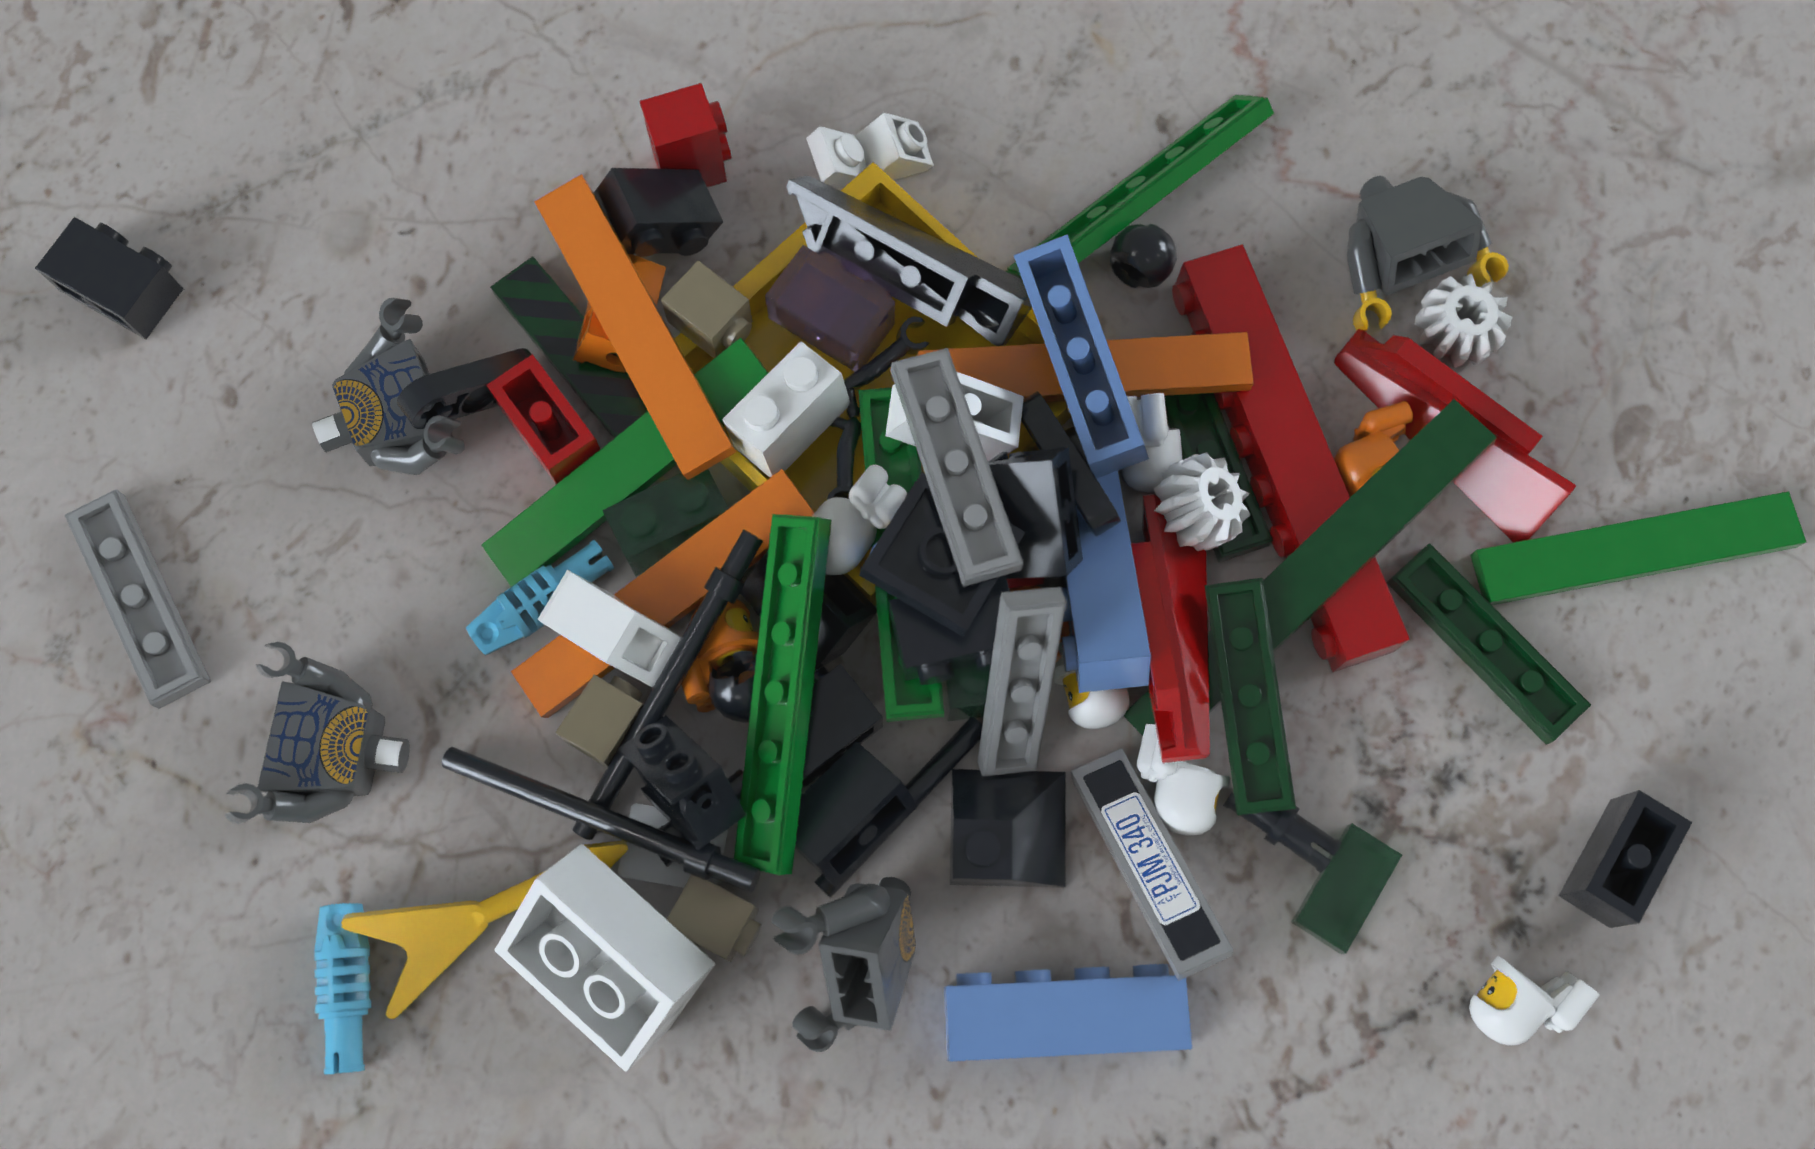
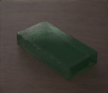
M1353 823L1345 828L1339 839L1342 842L1335 855L1330 854V863L1319 873L1291 923L1339 954H1346L1402 857V854Z

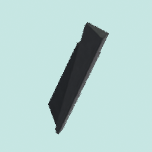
M803 176L789 179L787 190L789 195L797 197L807 226L802 233L809 251L947 327L955 323L958 316L993 345L1006 346L1031 310L1032 305L1022 279L813 177Z

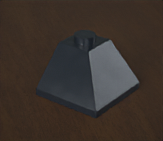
M952 769L950 885L1065 888L1066 772L1027 771L982 776L980 770Z

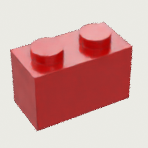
M702 83L639 101L658 169H699L707 188L727 182L724 161L732 159L725 135L727 133V126L719 102H708Z
M533 354L486 385L502 412L556 485L600 450L596 438Z

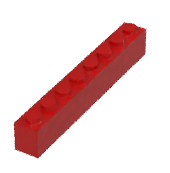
M1241 244L1183 262L1175 285L1172 287V296L1179 314L1182 316L1187 315L1193 330L1191 335L1247 332L1254 382L1250 391L1214 393L1220 410H1226L1232 425L1230 435L1239 457L1246 459L1252 474L1250 484L1259 507L1266 508L1273 525L1270 528L1273 547L1279 557L1287 558L1334 514L1350 496L1244 245ZM1376 557L1366 564L1311 617L1314 626L1311 631L1313 645L1322 660H1328L1332 672L1395 652L1410 640Z

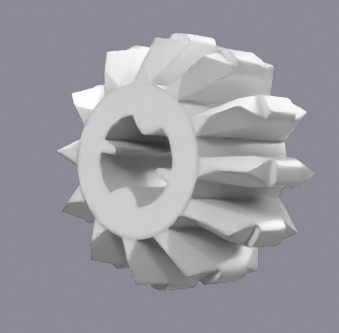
M1472 273L1464 276L1459 283L1449 276L1441 281L1437 289L1429 290L1421 300L1422 309L1416 315L1414 324L1424 329L1419 337V344H1434L1436 347L1434 357L1441 359L1445 354L1450 355L1454 368L1462 366L1468 359L1474 365L1484 362L1490 353L1497 352L1505 343L1507 336L1504 333L1511 326L1513 318L1502 312L1507 305L1508 297L1494 298L1490 294L1493 281L1478 287L1475 284Z
M1207 452L1201 455L1194 454L1170 465L1168 470L1162 473L1163 480L1154 488L1156 495L1162 501L1154 511L1164 515L1167 521L1164 532H1176L1180 547L1193 546L1197 551L1211 550L1233 540L1236 535L1243 532L1242 523L1250 516L1248 509L1242 503L1249 493L1241 490L1237 483L1240 473H1229L1225 458L1212 459Z

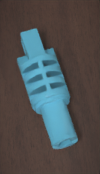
M593 539L587 546L555 568L550 564L546 567L543 565L498 595L497 599L466 627V630L476 646L486 656L523 637L527 638L545 625L538 618L567 570L592 583L615 568L607 555L592 565L588 563L603 551L600 545Z
M358 903L330 904L321 906L319 910L314 950V961H316L314 978H317L315 1013H318V1019H324V1075L365 1070V1064H363L362 1015H368V1008H371V999H369V991H371L369 974L371 973V968L368 963L370 946L368 936L347 931L341 926L344 915L364 912L363 905Z

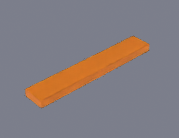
M581 174L536 200L537 208L683 476L690 480L736 453L737 451L587 180Z
M1247 332L1106 340L1126 396L1141 397V395L1164 393L1165 396L1250 391L1254 384ZM1045 343L949 349L956 372L1024 396L1023 399L1038 391L1046 402L1066 401ZM919 350L918 355L930 353L937 350Z
M781 469L614 595L630 608L670 628L701 604L708 592L704 588L715 566L719 568L723 566L743 529L763 540L748 567L749 569L761 560L769 549L772 514L812 517L815 512L787 473ZM560 634L513 669L511 673L539 715L543 718H549L579 696L594 674L603 678L615 667L605 663Z

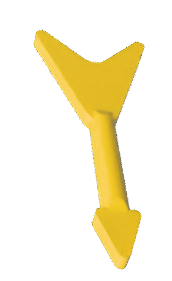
M623 840L584 844L609 868L628 851V845ZM542 873L480 902L470 900L344 915L341 922L343 929L397 944L403 947L407 953L406 962L388 1002L386 1016L389 1019L397 1018L484 932L489 923L518 910L535 879Z

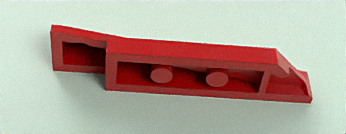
M1358 329L1335 357V366L1378 408L1406 401L1409 404L1413 419L1412 422L1405 424V435L1410 440L1453 399L1497 437L1495 443L1453 483L1513 543L1529 540L1575 489L1576 485L1528 455L1543 437L1541 434L1409 337L1393 335L1384 344H1381L1366 333V331Z
M1156 495L1143 496L1142 531L1145 542L1131 543L1151 653L1148 688L1162 763L1204 759L1210 755L1208 619L1205 585H1207L1206 550L1197 551L1193 546L1180 547L1176 532H1164L1167 524L1165 516L1154 511L1162 501Z

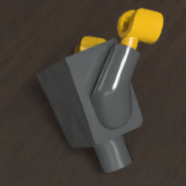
M1375 176L1369 179L1361 188L1360 198L1362 201L1358 205L1357 222L1349 230L1347 262L1354 294L1360 293L1362 305L1353 316V325L1356 330H1368V320L1365 315V311L1368 310L1377 314L1380 329L1388 324L1391 318V308L1385 300L1377 298V289H1381L1387 296L1470 263L1473 264L1469 267L1467 275L1472 273L1475 284L1478 287L1491 282V278L1494 282H1498L1507 274L1509 268L1507 259L1499 253H1490L1487 247L1492 242L1479 211L1472 200L1447 192L1430 178L1418 177L1393 187L1384 176Z

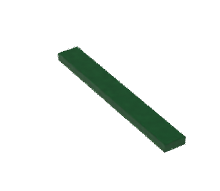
M1455 399L1439 412L1263 580L1273 652L1287 641L1495 443L1497 437ZM1211 631L1208 633L1209 714L1221 703ZM1149 690L1124 715L1142 736L1146 724L1155 725Z

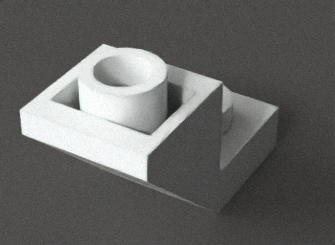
M884 112L857 135L820 126L807 137L821 182L844 188L872 162L893 180L925 172L934 166L927 148L926 134L919 126L918 121Z
M569 570L564 574L538 618L541 623L600 660L651 687H654L681 639V636L673 630L630 608L615 595Z

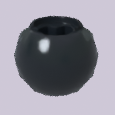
M1142 224L1127 226L1115 237L1109 253L1110 266L1113 273L1123 283L1132 288H1137L1138 286L1144 288L1160 286L1171 275L1177 260L1176 246L1173 239L1167 232L1154 224H1149L1148 226Z
M744 650L732 654L733 659L717 670L715 668L712 670L709 678V694L712 705L724 717L733 721L747 723L750 718L757 653Z

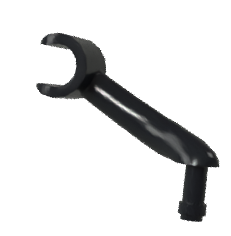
M915 316L908 318L899 328L894 343L844 380L850 400L846 410L849 418L860 416V408L857 405L855 390L880 377L891 367L892 362L899 361L906 354H918L919 350H924L928 346L929 342L913 343L906 335V329L918 328L924 325V319Z
M837 417L830 425L831 427L835 426L843 430L837 446V487L829 493L827 500L834 497L849 499V492L853 487L855 450L861 434V422L857 418L851 417L849 420Z

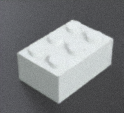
M580 844L535 879L494 950L625 1072L668 1032L715 965L693 942L686 938L656 911L650 903L645 901L583 844Z

